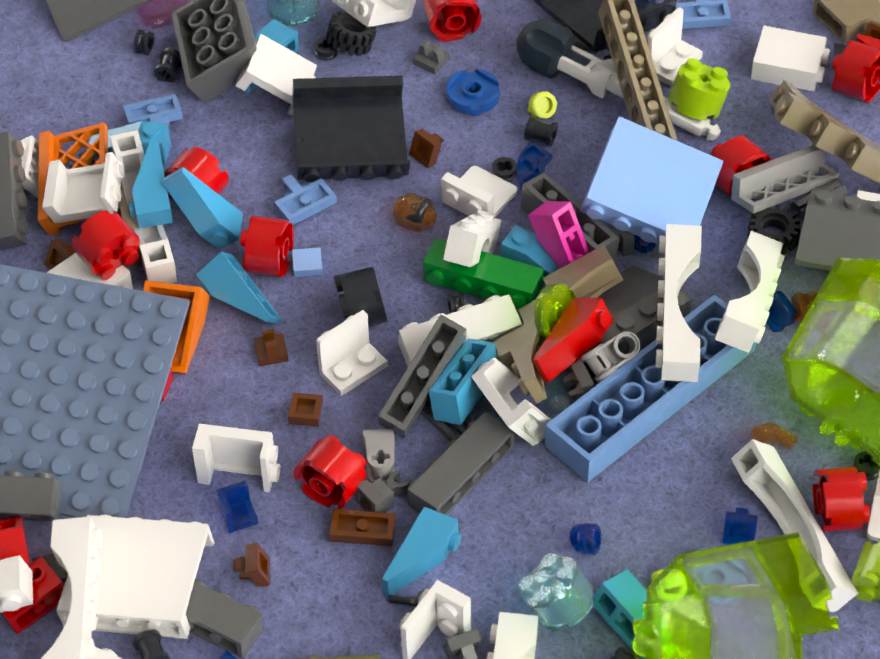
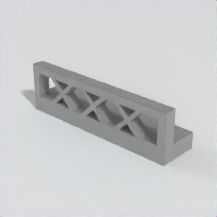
M813 144L734 174L731 200L754 214L808 193L815 187H823L834 179L839 178V173L824 164L825 151ZM750 199H759V201L754 202Z

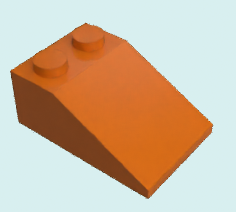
M145 280L143 289L145 292L190 301L171 365L172 372L187 374L205 325L210 295L201 287Z

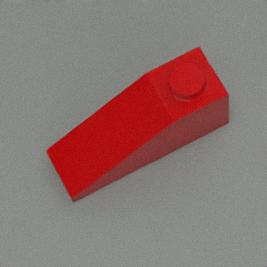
M572 298L532 359L544 382L553 380L601 341L614 320L602 298Z

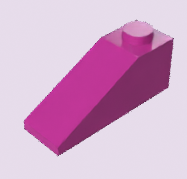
M547 201L528 214L537 240L559 269L590 253L571 201Z

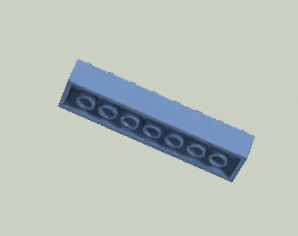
M713 295L683 318L689 328L700 339L698 382L661 380V368H656V350H662V344H656L655 340L545 424V447L588 483L755 351L756 343H753L748 353L715 340L719 324L728 304L716 295Z

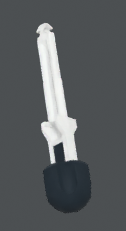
M546 19L530 22L522 28L517 37V53L520 60L532 70L550 79L555 78L563 71L586 83L591 92L600 98H603L608 90L624 99L612 59L601 60L575 47L576 38L571 30ZM664 97L673 124L698 137L705 135L707 136L706 140H716L720 135L721 130L717 124L712 126L709 119L697 120L681 114L677 111L678 105L674 102L671 105L668 98Z

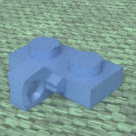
M691 0L684 3H676L675 10L678 7L684 10L682 29L730 26L731 24L727 0Z
M176 94L123 105L128 125L145 121L164 123L170 126L169 122L183 119Z
M291 174L282 179V190L286 194H284L283 198L274 202V209L282 219L289 220V223L295 225L336 204L337 196L322 178L308 185L304 184L301 186Z

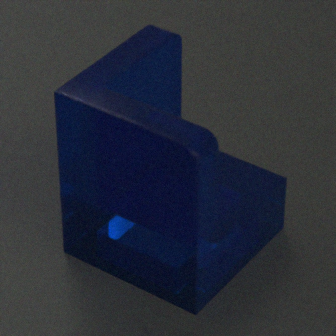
M246 481L217 489L219 510L229 533L259 524L258 517L250 500L249 487Z

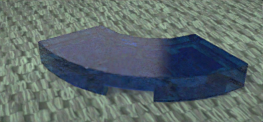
M531 141L523 149L518 158L517 181L521 191L523 184L545 172L546 166L552 160V154L534 141Z

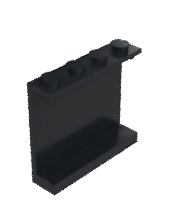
M534 0L538 6L561 25L568 27L578 39L595 53L608 48L598 14L603 0ZM634 0L643 31H649L659 26L668 14H672L675 11L677 0H664V2L659 4L654 0Z
M403 75L293 79L292 99L298 180H306L308 182H314L320 178L333 179L335 181H344L348 178L371 180L375 177L399 179L403 175H408L410 160H407L402 103Z

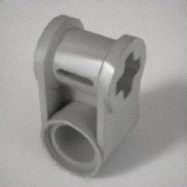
M622 332L582 355L580 359L586 361L594 373V380L597 383L636 356L640 350V341L634 333ZM620 339L625 340L629 344L628 354H623L619 351L618 341Z
M394 429L363 430L364 456L367 461L368 478L371 483L379 478L386 482L390 474L395 471Z

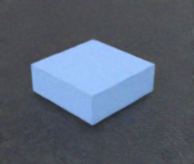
M321 247L292 250L294 277L323 275Z

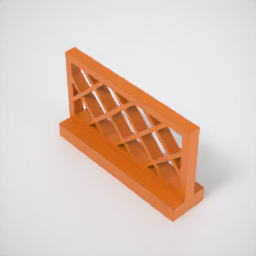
M105 122L53 136L50 130L39 133L38 222L48 235L60 234V227L89 219L54 223L44 211L42 206L49 162L60 160L65 166L70 160L75 163L71 168L74 169L89 166L86 162L94 154H97L99 159L94 165L105 163L106 153H108V126ZM99 134L98 139L92 145L86 142L92 135ZM75 142L67 152L62 150L63 143ZM82 146L88 149L80 159L73 157Z

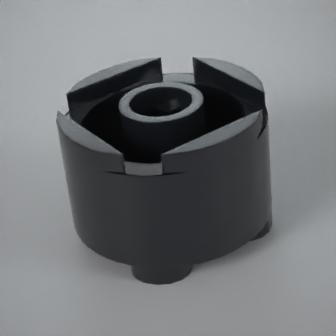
M373 266L334 276L337 292H344L339 294V301L343 314L349 313V315L344 316L345 319L364 310L368 314V327L388 322Z

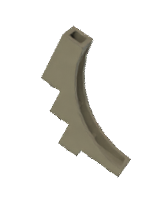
M783 80L781 85L774 89L770 104L774 108V117L780 124L808 137L816 147L844 160L850 169L880 183V145L822 110L804 96L793 84Z
M605 245L544 277L543 280L547 286V289L543 291L544 296L518 309L523 319L521 321L522 326L494 341L498 351L497 360L515 373L518 378L517 382L524 395L531 394L536 404L547 399L544 380L532 359L572 298H597L608 289L623 281Z

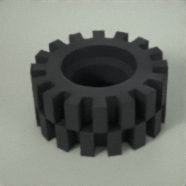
M339 11L337 14L334 13L332 15L325 38L328 39V44H333L332 48H339V52L344 53V51H347L348 55L353 56V53H355L357 56H361L362 53L365 55L370 52L377 30L376 26L367 27L346 11L344 14L342 11Z
M776 204L775 209L769 207L751 214L747 236H749L750 231L782 242L781 253L785 255L788 250L793 251L795 245L797 246L801 228L800 219L796 218L797 214L794 211L789 214L790 208L785 207L781 210L780 205ZM774 226L781 228L784 232L772 234L765 231L764 228Z

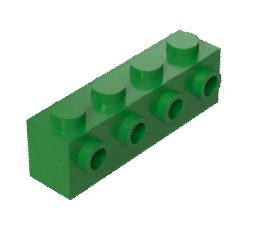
M435 238L423 261V281L485 300L495 295L502 297L509 294L515 309H520L538 299L544 285L543 268L481 251L479 263L472 267L443 260L447 241Z

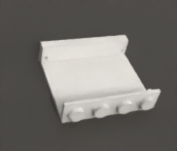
M87 515V517L91 516L95 528H99L102 534V547L97 548V555L100 560V574L95 575L99 598L98 602H94L93 610L96 613L97 627L96 630L92 631L139 634L145 630L155 629L160 632L162 637L187 639L190 625L185 613L204 546L214 545L209 525L200 522H173L167 519L146 520L138 517L120 518L109 515ZM69 575L67 576L56 610L63 627L69 616L72 601Z

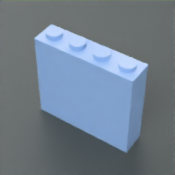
M619 116L610 133L580 211L586 213L592 219L602 220L613 225L618 230L628 231L646 242H654L659 245V237L665 236L666 224L700 226L723 160Z

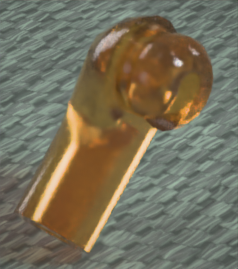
M775 423L757 425L751 432L752 439L764 444L779 443L789 450L798 441L797 436Z

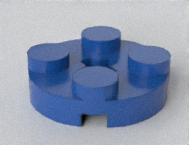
M467 69L461 70L452 75L447 82L446 99L459 112L469 114L470 116H479L494 108L499 101V82L492 73L486 70L475 69V73H467ZM470 90L473 92L475 90H478L477 93H470L468 91Z

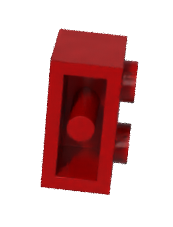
M42 556L35 562L27 564L32 570L33 604L21 607L15 611L0 613L16 634L37 622L59 604L64 584Z

